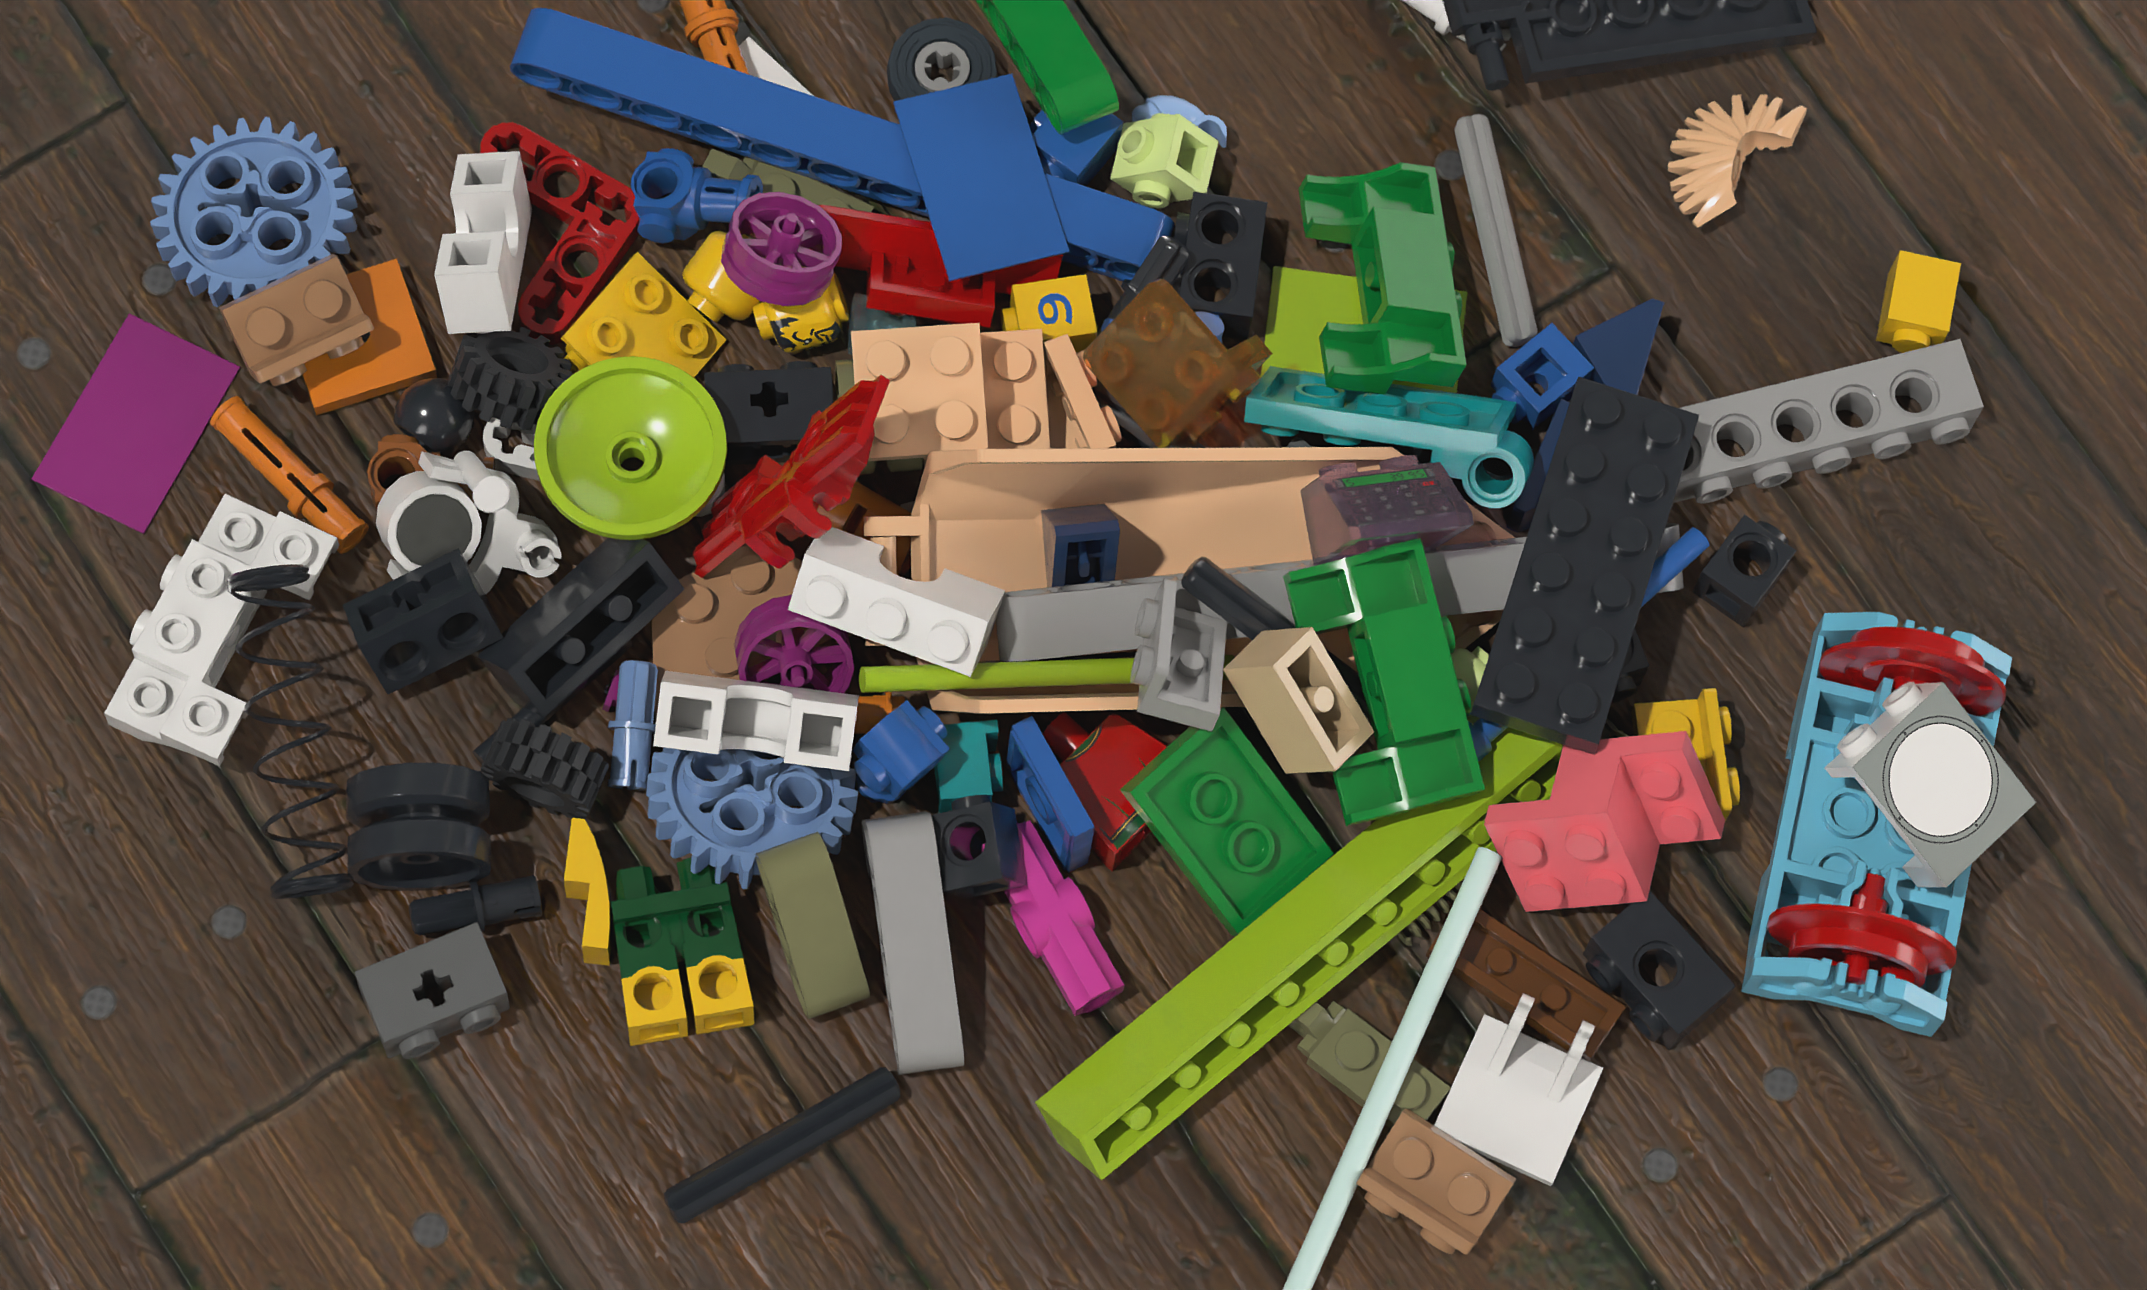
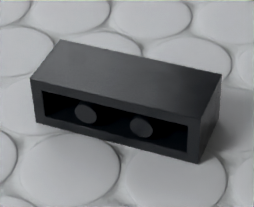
M607 538L502 633L503 639L490 644L478 657L513 702L545 717L682 593L685 588L650 542L643 539L621 540Z

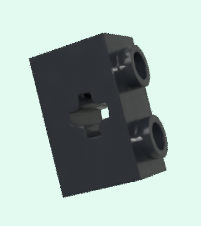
M809 361L788 362L783 364L780 369L755 370L752 366L746 364H729L720 367L717 372L704 373L705 389L715 401L724 422L727 441L726 465L757 464L764 455H767L777 463L786 462L806 433L812 415L818 410L823 412L833 404L831 367H818L815 363ZM763 405H775L776 416H764Z

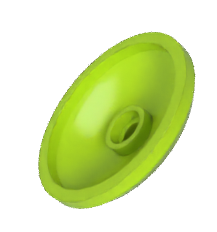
M630 356L606 359L574 373L548 399L542 409L535 430L534 459L540 483L552 504L561 514L577 526L591 533L613 539L638 540L652 538L668 533L687 523L713 497L720 484L726 465L727 441L724 422L715 401L708 391L696 379L680 368L646 357ZM630 457L639 458L644 462L643 466L637 471H627L621 467V464Z

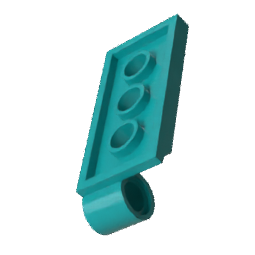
M1273 366L1268 368L1246 397L1244 422L1261 424V430L1267 434L1294 436L1301 430L1322 433L1325 441L1337 445H1357L1361 443L1362 439L1432 450L1430 469H1432L1430 471L1432 472L1430 473H1433L1431 475L1462 479L1467 495L1475 503L1487 508H1502L1513 503L1522 493L1534 468V456L1529 444L1520 435L1507 431L1516 414L1517 402L1396 384H1391L1385 395L1326 387L1324 374ZM1496 457L1506 461L1513 471V478L1506 481L1493 479L1486 473L1483 467V460Z

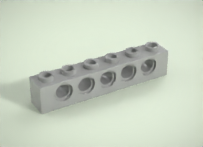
M1961 339L1681 407L1680 409L1699 414L1700 416L1685 461L1686 470L1682 471L1673 503L1691 498H1696L1698 503H1709L1728 496L1732 493V488L1755 483L1757 488H1770L1788 481L1792 477V473L1815 468L1818 474L1830 473L1849 465L1852 462V458L1874 453L1876 459H1886L1907 451L1912 443L1933 438L1935 444H1947L1965 437L1969 434L1984 406ZM1895 397H1912L1920 404L1922 412L1911 413L1905 411L1898 405ZM1840 410L1852 411L1861 418L1864 426L1858 428L1849 427L1839 420L1836 412ZM1777 426H1794L1800 430L1805 440L1802 442H1790L1779 434ZM1723 439L1736 441L1742 446L1746 455L1741 457L1726 455L1719 448L1717 441Z

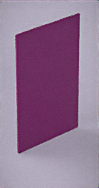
M129 313L31 480L144 534L237 375L240 366Z

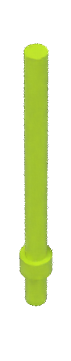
M1224 655L1223 669L1235 658L1233 655ZM1134 658L978 663L971 677L937 664L868 666L860 668L859 685L862 693L1132 684L1130 677ZM1223 671V680H1229Z

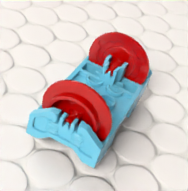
M1881 612L1824 613L1813 632L1810 651L1797 697L1785 759L1790 760L1770 864L1760 881L1749 936L1746 968L1741 992L1769 999L1810 1000L1873 1015L1900 1030L1932 1037L1945 1019L1948 1003L1946 1002L1952 967L1957 959L1956 945L1971 865L1947 887H1917L1902 868L1915 856L1913 851L1855 777L1832 778L1825 770V767L1841 753L1837 748L1838 743L1858 726L1863 724L1871 725L1886 711L1882 706L1884 700L1897 688L1911 681L1915 684L1943 682L1994 747L2001 706L2006 698L2005 684L2010 673L2012 657L1974 634L1954 631L1948 637L1943 635L1944 628L1935 626L1933 632L1927 631L1925 627L1914 629L1915 621L1906 619L1902 627H1897L1898 619L1895 616ZM1767 942L1789 948L1788 957H1769L1766 949Z

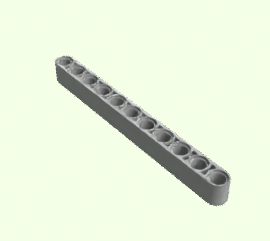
M1666 523L1656 559L1680 539L1679 525L1677 523ZM1527 537L1423 547L1440 615L1447 616L1503 610ZM1354 555L1225 568L1222 570L1295 624L1283 576L1290 571L1321 565ZM1682 571L1658 593L1684 588ZM1184 573L1010 591L1004 593L996 618L999 658L1001 661H1029L1138 649L1140 645H1143L1144 640L1143 637L1135 635V625L1140 606L1144 598L1154 600L1164 578L1177 581L1175 607L1219 619L1223 618L1182 587L1181 580ZM1227 622L1226 639L1247 637Z

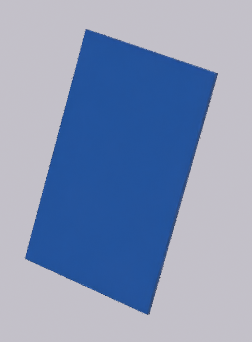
M1013 74L893 101L949 282L1069 252Z

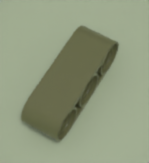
M817 831L756 853L757 866L798 1000L806 1018L809 1020L870 998L868 984L834 868L819 832Z

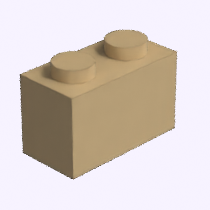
M1313 627L1261 631L1223 669L1285 773L1336 771L1374 733L1370 723Z

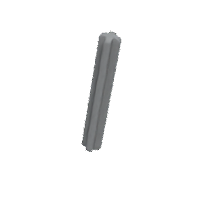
M1483 114L1464 116L1457 120L1454 131L1502 340L1508 347L1524 346L1537 335L1538 330L1489 119Z

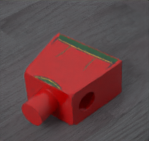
M1063 712L1042 734L1052 752L1062 761L1060 764L1062 770L1095 826L1091 848L1104 865L1113 872L1152 832L1120 789L1168 746L1117 714L1109 715L1089 734L1066 712Z

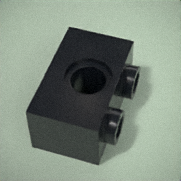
M1650 890L1646 902H1634L1591 937L1583 952V956L1588 960L1586 969L1592 979L1608 993H1612L1615 990L1632 1009L1629 1011V1016L1640 1033L1652 1042L1659 1039L1668 1051L1720 1008L1736 987ZM1645 962H1654L1661 965L1669 976V984L1664 986L1648 984L1641 977L1638 965Z

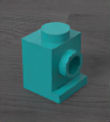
M997 720L944 724L947 730V737L943 741L950 750L934 767L938 812L952 811L951 802L967 796L988 795L992 802V792L1003 791L1000 754H988V752L996 751L999 733Z

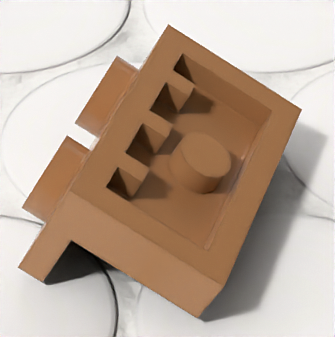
M335 254L320 259L219 307L251 377L258 383L270 380L272 386L287 383L301 376L307 371L305 362L326 352L330 359H334L358 349L364 344L362 335L375 329L369 316L364 314L344 269Z
M1405 1108L1356 1183L1367 1191L1364 1196L1366 1201L1380 1212L1393 1218H1398L1400 1213L1422 1226L1420 1235L1437 1249L1448 1254H1453L1457 1249L1468 1255L1517 1179L1411 1110Z

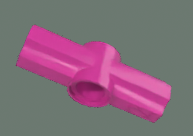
M1031 820L1017 823L1027 885L1004 890L1012 904L1010 911L1013 921L1035 958L1042 957L1074 1016L1090 1013L1107 1004L1112 998L1123 992L1124 984L1120 978L1121 976L1114 968L1108 953L1104 950L1093 931L1095 923L1092 914L1076 884L1069 877L1063 878ZM986 843L982 844V852L985 848Z

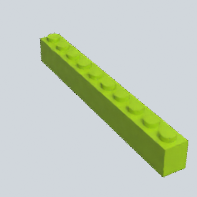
M1508 727L1490 743L1492 751L1478 762L1485 790L1473 796L1415 808L1407 813L1377 819L1035 1102L1057 1143L1100 1180L1107 1177L1462 881L1467 874L1478 847H1484L1496 852L1495 846L1484 825L1489 805L1549 800L1563 744Z

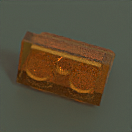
M1156 279L1148 283L1085 349L1083 360L1090 371L1158 448H1168L1188 436L1194 442H1198L1211 432L1223 419L1217 410L1228 399L1232 403L1238 402L1257 386L1262 377L1256 370L1273 353L1257 335L1227 350L1166 280Z

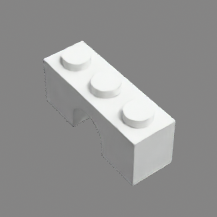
M520 151L458 154L450 192L455 215L456 233L442 234L434 274L448 334H486L494 331H511L532 214Z
M833 527L819 539L813 540L804 555L788 610L971 677L988 645L1005 590L948 569H944L941 576L934 581L920 582L900 577L887 570L881 564L880 558L884 548L883 545Z
M665 671L660 687L653 746L719 754V751L724 749L752 750L784 758V763L849 771L859 695Z

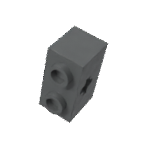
M477 922L354 972L359 990L388 1059L398 1054H402L404 1059H411L426 1054L440 1044L438 1038L462 1028L465 1034L485 1030L500 1021L501 1012L510 1009L507 991ZM437 986L438 991L444 994L445 1003L434 1007L432 1002L426 999V989Z

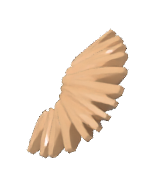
M1740 94L1732 95V118L1715 101L1708 104L1710 112L1701 108L1695 111V115L1699 120L1687 117L1685 124L1691 130L1678 129L1676 137L1680 140L1672 141L1670 146L1671 152L1684 157V159L1668 163L1669 172L1681 175V177L1670 182L1671 191H1677L1673 195L1675 202H1683L1679 206L1680 211L1684 215L1699 212L1693 220V225L1698 228L1736 205L1734 192L1746 155L1750 154L1755 147L1758 150H1763L1765 147H1768L1769 150H1776L1780 147L1792 146L1807 108L1799 106L1779 119L1783 99L1776 97L1767 106L1768 95L1761 94L1750 113L1746 116Z

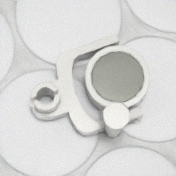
M421 451L418 464L424 471H415L400 477L386 489L378 504L376 526L382 542L396 559H390L387 572L393 580L457 548L461 551L466 562L471 559L481 538L482 522L477 508L489 513L479 550L469 567L485 594L491 590L497 581L502 567L524 571L533 577H546L556 571L559 566L554 561V558L561 559V551L552 530L541 519L519 514V492L513 480L504 472L486 468L471 451H461L455 455L454 459ZM457 483L469 486L473 491V501Z

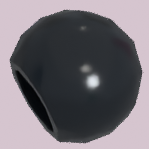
M426 378L414 382L402 392L395 405L394 424L403 434L417 438L419 444L427 452H440L441 456L455 452L467 441L474 428L475 412L474 410L468 412L462 407L464 399H454L451 394L453 387L448 386L447 379Z

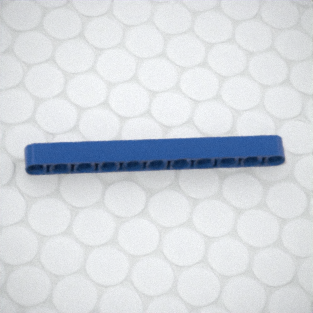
M535 8L529 12L509 67L511 72L523 82L929 217L899 124L556 10ZM1044 173L1069 248V252L1063 254L1062 262L1120 281L1125 279L1132 280L1159 237L1162 235L1172 237L1175 229L1174 221L1160 211Z

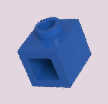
M1041 110L1029 127L1044 173L1087 186L1117 150L1123 121L1115 115L1109 114L1060 135L1056 132L1044 111Z

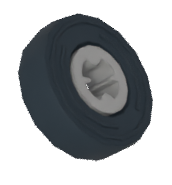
M951 18L926 19L909 27L894 43L887 62L888 88L894 101L997 77L996 57L985 36L968 23ZM936 64L941 69H946L952 65L954 67L953 80L948 83L946 79L939 77L932 81V65Z

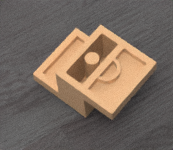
M979 323L851 331L854 383L857 384L860 380L873 381L880 375L890 380L873 425L875 435L868 461L923 458L925 466L929 451L1050 449L1042 329L980 333Z

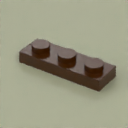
M1481 909L1477 913L1451 972L1454 976L1511 1014L1514 1013L1523 993L1535 998L1525 1023L1566 1051L1569 1050L1583 1020L1595 1025L1581 1057L1589 1062L1626 1008V1006ZM1439 935L1428 949L1426 957H1430Z

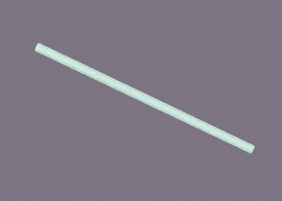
M1478 847L1283 1290H1312L1358 1184L1356 1182L1365 1170L1502 859L1498 853L1490 849Z

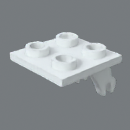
M1523 993L1509 1024L1484 1014L1434 1126L1469 1149L1551 1186L1603 1068L1581 1058L1595 1028V1025L1584 1020L1567 1053L1521 1033L1520 1031L1535 998Z

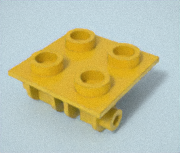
M638 252L630 258L561 337L567 344L565 348L567 355L564 359L570 360L572 365L570 371L573 374L589 365L606 359L635 356L669 363L685 371L693 378L727 340Z

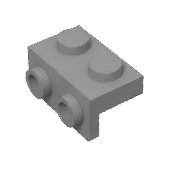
M1164 578L1154 600L1144 598L1136 620L1135 635L1144 638L1143 645H1140L1136 652L1130 677L1131 683L1139 685L1137 712L1212 731L1220 716L1227 621L1175 607L1177 581Z

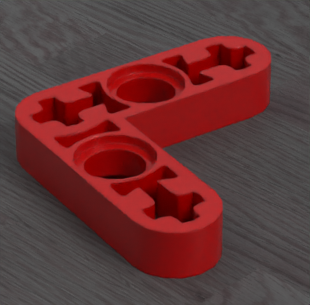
M503 122L492 126L484 134L480 143V152L494 153L497 152V147L508 150L513 144L519 145L521 159L535 168L532 180L527 181L529 178L528 167L522 163L530 202L569 225L522 293L518 303L520 327L531 330L530 337L537 339L542 335L550 340L549 345H555L563 341L561 337L594 301L639 235L638 225L640 218L633 206L635 195L628 186L530 129L514 122ZM542 157L543 159L537 164L538 158ZM557 171L572 173L580 183L578 189L566 198L551 196L546 192L543 185L546 178ZM591 188H596L594 191L595 203L606 210L613 211L618 205L625 206V219L627 221L623 222L616 219L610 226L604 224L603 211L598 206L587 201ZM586 204L585 211L580 212L579 210ZM575 251H587L597 258L599 264L596 271L590 276L576 278L570 276L564 270L562 265L565 258ZM554 280L565 291L557 304L560 320L556 321L548 318L541 325L536 323L534 307L546 309L557 295L556 284L550 282Z

